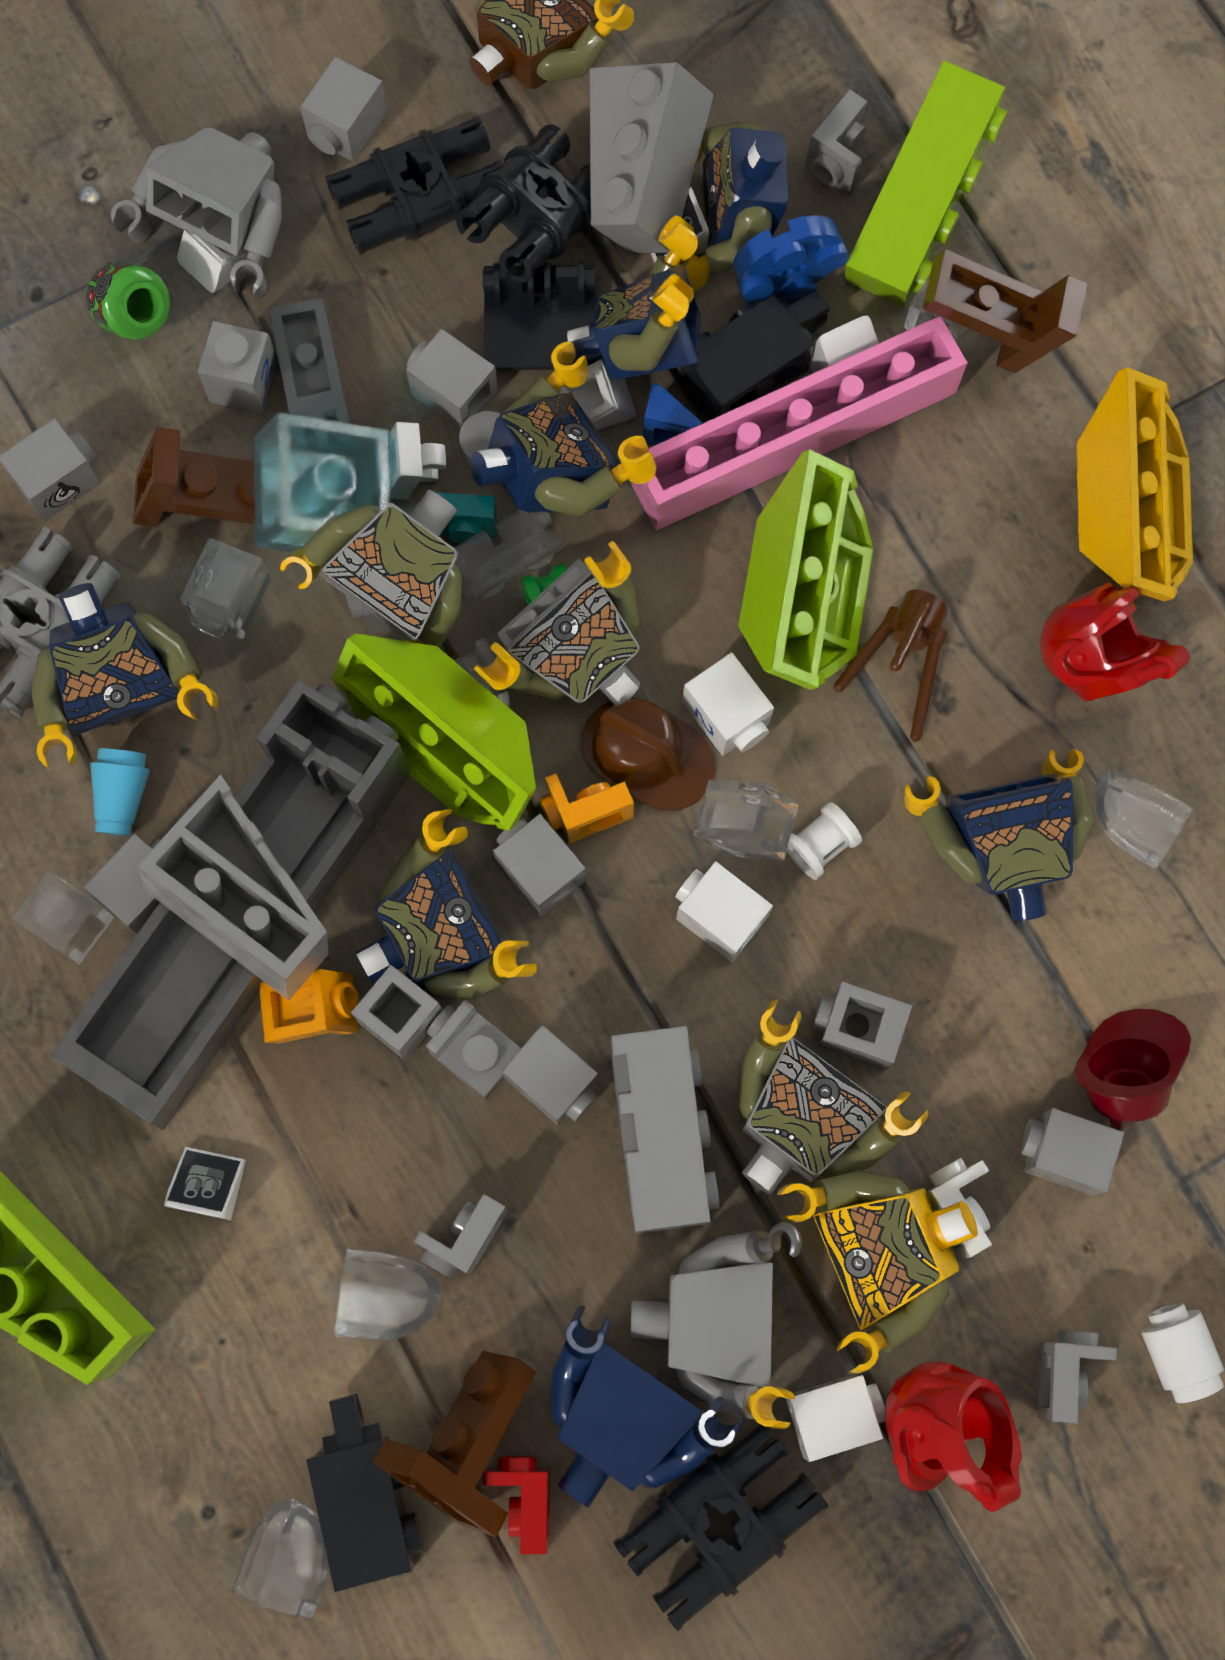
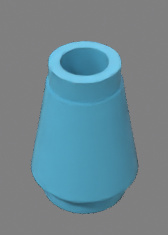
M98 749L97 762L90 763L96 833L131 836L132 825L135 822L150 773V769L145 768L146 754L119 749Z

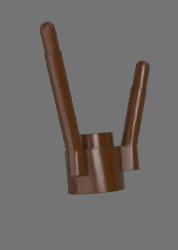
M917 589L907 591L900 606H891L882 624L834 684V689L837 692L843 691L892 631H894L892 634L894 640L899 643L890 663V668L893 671H899L902 668L911 650L921 651L925 646H928L910 738L914 742L921 740L940 649L948 634L941 627L948 612L947 605L940 598L926 591Z

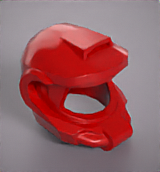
M1107 582L1055 607L1045 621L1040 635V650L1043 662L1049 672L1084 702L1123 693L1141 687L1149 681L1158 678L1170 679L1189 662L1190 655L1185 647L1171 645L1168 640L1151 638L1138 632L1132 614L1137 610L1133 602L1141 594L1136 587L1117 589L1110 582Z
M942 1361L918 1364L895 1380L886 1398L885 1426L892 1449L893 1464L897 1467L900 1481L910 1491L933 1490L949 1475L957 1486L970 1492L976 1500L982 1503L986 1510L995 1512L1020 1498L1019 1464L1022 1461L1021 1443L1007 1400L996 1384L987 1378ZM975 1438H982L986 1448L985 1460L980 1469L972 1460L965 1444L966 1441Z

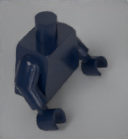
M579 1306L567 1327V1339L552 1370L550 1415L555 1424L561 1428L558 1439L578 1453L558 1483V1487L589 1508L609 1476L631 1491L639 1484L648 1488H657L694 1471L718 1447L726 1446L733 1441L745 1423V1419L741 1416L736 1424L729 1426L721 1423L716 1417V1412L725 1402L723 1397L713 1399L703 1413L695 1405L604 1343L611 1324L608 1317L605 1318L601 1329L596 1331L586 1329L580 1320L585 1307Z

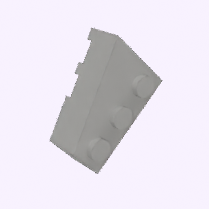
M678 62L590 68L591 226L629 253H668L670 251L658 241V237L665 224L673 216L678 215L682 218L714 94Z
M221 774L137 865L146 892L288 1001L329 954L327 931L286 870L281 868L264 843L263 836L253 821L250 822L235 800L230 787Z
M687 1026L611 1036L610 1054L634 1234L707 1225L710 1222L709 1210L719 1209V1195L715 1172H704L702 1148L711 1147L710 1131L706 1110L697 1111L694 1087L702 1086L701 1067L698 1050H690Z

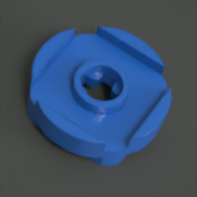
M819 215L798 217L787 221L790 228L789 232L772 238L770 230L767 229L749 240L733 259V267L737 276L736 281L743 299L749 303L767 299L774 294L776 298L784 296L786 302L795 303L816 291V282L822 280L849 260V253L835 222L829 217Z

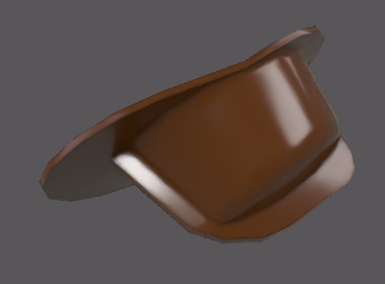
M635 697L615 705L610 701L600 706L588 718L582 733V753L590 769L614 786L625 782L630 795L646 805L659 810H681L697 803L710 788L715 774L714 755L706 739L692 726L653 702Z

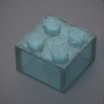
M278 412L254 436L255 547L293 552L298 548H303L308 539L331 517L365 504L383 509L390 502L389 431Z

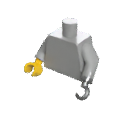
M787 1222L774 1225L770 1233L759 1230L718 1237L686 1256L679 1266L678 1274L669 1276L668 1302L632 1300L630 1339L667 1340L666 1366L676 1369V1378L679 1385L708 1406L713 1399L723 1397L725 1402L719 1408V1412L743 1416L749 1419L754 1418L757 1423L765 1427L786 1429L790 1423L774 1418L772 1414L773 1402L778 1397L795 1400L793 1392L787 1389L771 1386L773 1263L763 1262L769 1261L773 1257V1253L780 1250L783 1232H786L791 1240L789 1255L792 1257L799 1255L802 1247L800 1232L794 1225Z

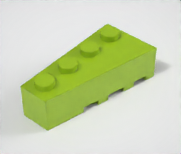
M943 60L845 265V282L905 308L912 292L918 295L921 294L925 287L924 285L929 281L933 264L928 260L937 242L946 245L960 214L954 211L963 192L971 193L984 164L979 159L988 141L991 143L996 141L1005 122L1008 110L1001 108L1005 86Z
M0 1171V1328L18 1339L17 1343L86 1385L113 1377L156 1329Z

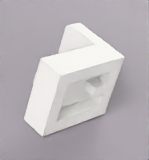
M959 1158L929 1176L935 1187L927 1192L936 1211L959 1201H964L976 1221L977 1237L951 1247L958 1260L971 1258L992 1245L985 1233L990 1229V1224L984 1211L973 1197L969 1196L964 1199L959 1190L989 1171L983 1160L967 1167L962 1158Z

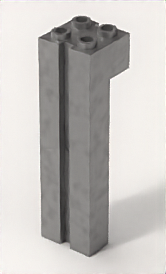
M298 679L257 736L256 740L265 756L236 795L235 800L250 822L253 821L263 836L264 843L281 868L286 870L315 913L410 775L403 756L405 752L400 747V744L396 742L399 735L394 729L374 716H369L366 721L360 718L356 720L345 711L349 703L340 694L323 684H319L314 690ZM160 902L50 1056L150 1124L164 1130L259 994V983L264 981Z

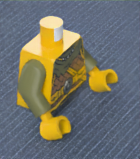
M858 1170L818 1180L814 1188H810L802 1183L786 1184L777 1193V1195H783L795 1190L802 1194L804 1198L803 1210L796 1215L783 1216L785 1220L803 1222L815 1213L816 1207H820L823 1212L813 1217L860 1330L871 1325L870 1334L853 1332L844 1337L837 1347V1351H839L850 1342H858L865 1347L867 1359L864 1364L850 1371L855 1374H860L870 1369L876 1363L880 1350L890 1353L928 1328L949 1296L947 1278L959 1272V1264L951 1247L973 1239L978 1235L974 1216L964 1201H959L936 1211L925 1188L909 1191L906 1184L900 1178Z

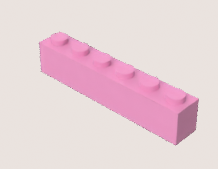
M938 316L650 447L649 452L653 454L656 463L654 478L644 484L631 482V485L653 527L658 531L790 470L803 451L810 449L823 455L956 394L968 362L942 317Z

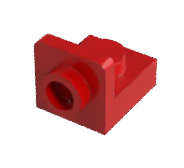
M498 1456V1468H486L483 1471V1485L521 1486V1497L509 1498V1537H520V1554H547L549 1549L550 1468H536L535 1456Z

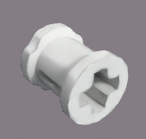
M832 802L823 806L820 809L822 815L797 835L789 833L782 840L785 849L794 862L814 880H817L824 874L823 867L844 849L856 847L862 842V837L856 826L845 812Z

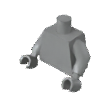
M203 128L184 141L158 146L150 154L131 189L135 193L133 199L122 200L113 206L111 210L112 223L119 232H123L127 224L134 219L129 226L128 235L135 243L144 242L152 231L151 221L145 214V211L235 256H238L243 249L248 251L246 259L237 262L232 267L230 279L235 292L238 294L243 278L250 275L256 276L257 280L253 286V296L255 300H260L264 297L268 287L261 266L264 257L269 259L271 257L282 221L281 188L274 182L275 163L271 158V147L265 138L257 133H247L238 141L214 128Z

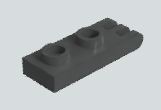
M324 298L268 308L297 451L309 449V437L305 428L316 427L320 447L331 445L327 424L338 422L337 429L342 442L354 440Z

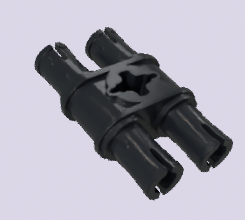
M478 116L435 134L431 130H421L418 137L381 150L379 147L375 148L373 153L369 154V160L325 176L332 199L336 200L334 202L338 210L382 192L385 196L390 195L391 204L368 214L346 220L353 244H356L355 247L359 255L402 237L406 241H416L419 239V234L456 220L458 213L478 196L481 179L489 172H495L502 165L500 160L457 178L453 174L448 175L447 173L448 166L490 151L491 147L484 126H481L482 122Z
M552 124L541 128L538 135L528 145L516 146L506 154L504 163L495 172H489L481 179L478 196L466 208L461 210L456 218L457 228L462 235L473 223L478 225L467 238L468 241L476 244L483 243L500 223L518 238L509 248L502 252L499 258L500 267L504 274L516 262L521 264L510 277L512 281L518 283L528 281L535 270L546 259H554L563 254L569 239L576 232H581L585 229L591 220L590 163L584 165L571 182L554 168L569 153L570 140L568 135L564 133L552 144L550 140L561 129Z
M759 1424V1426L719 1457L716 1452L711 1456L709 1455L702 1466L666 1494L663 1490L659 1493L660 1498L656 1500L658 1508L620 1539L617 1538L613 1541V1544L623 1558L643 1542L647 1543L644 1548L627 1560V1564L638 1577L643 1574V1571L681 1539L686 1543L692 1540L699 1549L695 1554L698 1561L662 1591L656 1592L652 1596L663 1613L682 1597H687L667 1614V1619L677 1631L681 1630L686 1622L721 1593L726 1597L731 1594L735 1596L739 1593L737 1587L775 1555L779 1559L784 1555L783 1551L787 1548L784 1541L819 1512L825 1511L829 1507L823 1496L817 1491L796 1507V1504L816 1488L804 1473H801L797 1480L760 1510L756 1505L750 1509L743 1500V1497L747 1495L744 1488L779 1459L789 1454L778 1439L774 1440L759 1454L755 1453L759 1447L775 1435L770 1427ZM705 1501L709 1502L712 1508L717 1507L723 1514L730 1512L732 1509L736 1512L738 1517L733 1520L731 1525L736 1533L735 1538L739 1542L737 1547L733 1546L730 1540L726 1541L719 1534L711 1539L705 1535L704 1532L711 1525L706 1515L707 1510L703 1506Z

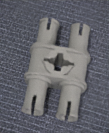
M45 526L42 527L40 534L16 567L10 565L7 569L4 568L0 572L2 577L0 580V650L2 647L9 649L11 646L16 649L15 651L19 655L0 681V706L7 711L10 709V712L19 718L23 716L24 710L32 701L31 689L37 657L45 647L49 646L50 630L69 622L58 597L60 594L53 596L48 593L45 587L75 548L60 534L55 533L53 536V531ZM91 554L67 589L80 584L92 583L100 603H102L114 584L122 576L107 562L103 561L99 564L101 560ZM22 616L25 619L31 618L36 621L41 619L46 626L33 625L29 622L23 624L18 617Z

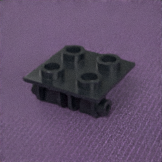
M544 262V265H540L532 277L524 283H518L510 279L520 266H513L506 274L502 271L500 263H494V266H484V359L493 364L496 370H554L551 359L552 352L557 345L568 341L567 332L594 323L596 313L595 265H584V262H578V265H550V262ZM596 359L587 361L588 366L595 363Z

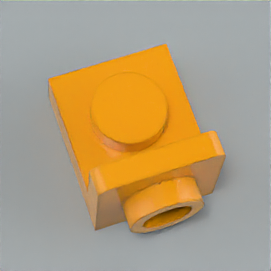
M554 773L545 777L547 795L539 798L541 808L547 822L554 831L562 828L568 844L629 821L634 817V802L625 782L612 787L609 782L594 784L579 792L576 796L577 801L569 803L557 774Z
M317 969L289 1001L265 982L259 983L265 1043L280 1044L327 1033L347 1035L356 1033L359 1030L358 1022L351 1012L359 1004L360 999L358 991L354 986L353 976L350 973Z

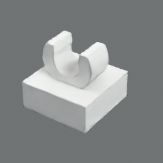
M396 422L382 445L386 498L409 499L419 482L437 481L439 479L438 469H445L447 467L445 445L438 443L421 444L419 423Z

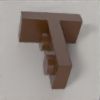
M944 249L933 259L923 309L1001 342L996 366L1016 373L1077 336L1088 283L1067 275L1045 291H1041Z
M156 427L136 470L133 524L156 527L163 512L167 511L275 528L280 526L284 516L286 467L179 450L180 430Z
M482 1351L477 1362L466 1373L463 1387L447 1417L436 1428L427 1453L420 1449L385 1439L372 1463L459 1525L497 1537L508 1512L477 1491L475 1486L536 1371L521 1359Z

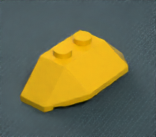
M1125 367L1115 375L1076 443L1079 551L1121 587H1136L1142 595L1166 602L1175 598L1178 592L1177 588L1184 581L1193 565L1189 455L1179 422L1167 403L1171 399L1167 383Z

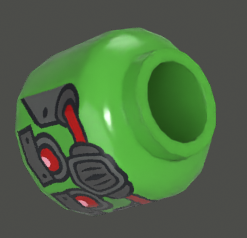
M126 261L110 262L96 270L88 282L86 292L88 311L95 323L109 333L131 340L149 338L158 332L168 319L171 306L169 291L162 278L150 268Z

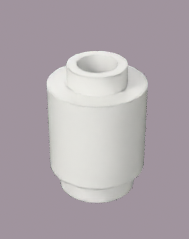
M1178 1302L1163 1306L1148 1314L1151 1323L1141 1329V1334L1163 1389L1171 1390L1175 1402H1192L1220 1391L1224 1387L1220 1377L1224 1367L1201 1310L1187 1311L1184 1303Z

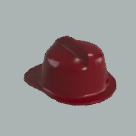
M1133 1009L1119 1012L1103 1020L1096 1028L1082 1055L1077 1060L1074 1075L1078 1083L1086 1089L1087 1097L1094 1110L1102 1116L1109 1118L1111 1128L1123 1131L1128 1122L1146 1121L1157 1117L1165 1110L1173 1084L1177 1080L1190 1052V1033L1186 1025L1174 1015L1155 1009Z

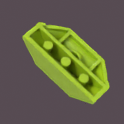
M810 449L800 454L757 518L738 627L765 672L812 690L820 687L825 682V679L836 673L856 656L873 555V545L863 507L854 491L858 487L854 470Z
M357 633L350 636L345 643L331 679L339 691L346 692L351 709L357 719L360 718L366 721L369 716H374L394 729L399 735L396 742L400 744V747L405 752L403 756L409 775L447 808L452 809V812L459 818L480 824L496 825L498 829L510 831L517 824L536 790L526 722L437 646Z

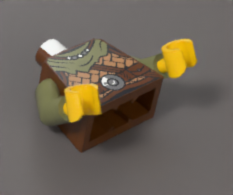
M478 0L475 11L477 14L479 42L483 48L470 58V66L476 76L488 86L496 82L507 71L513 74L523 85L531 89H536L546 82H557L582 77L590 70L611 42L610 32L613 29L623 31L634 22V11L628 5L623 4L616 14L612 16L614 7L621 0H596L594 7L587 0Z

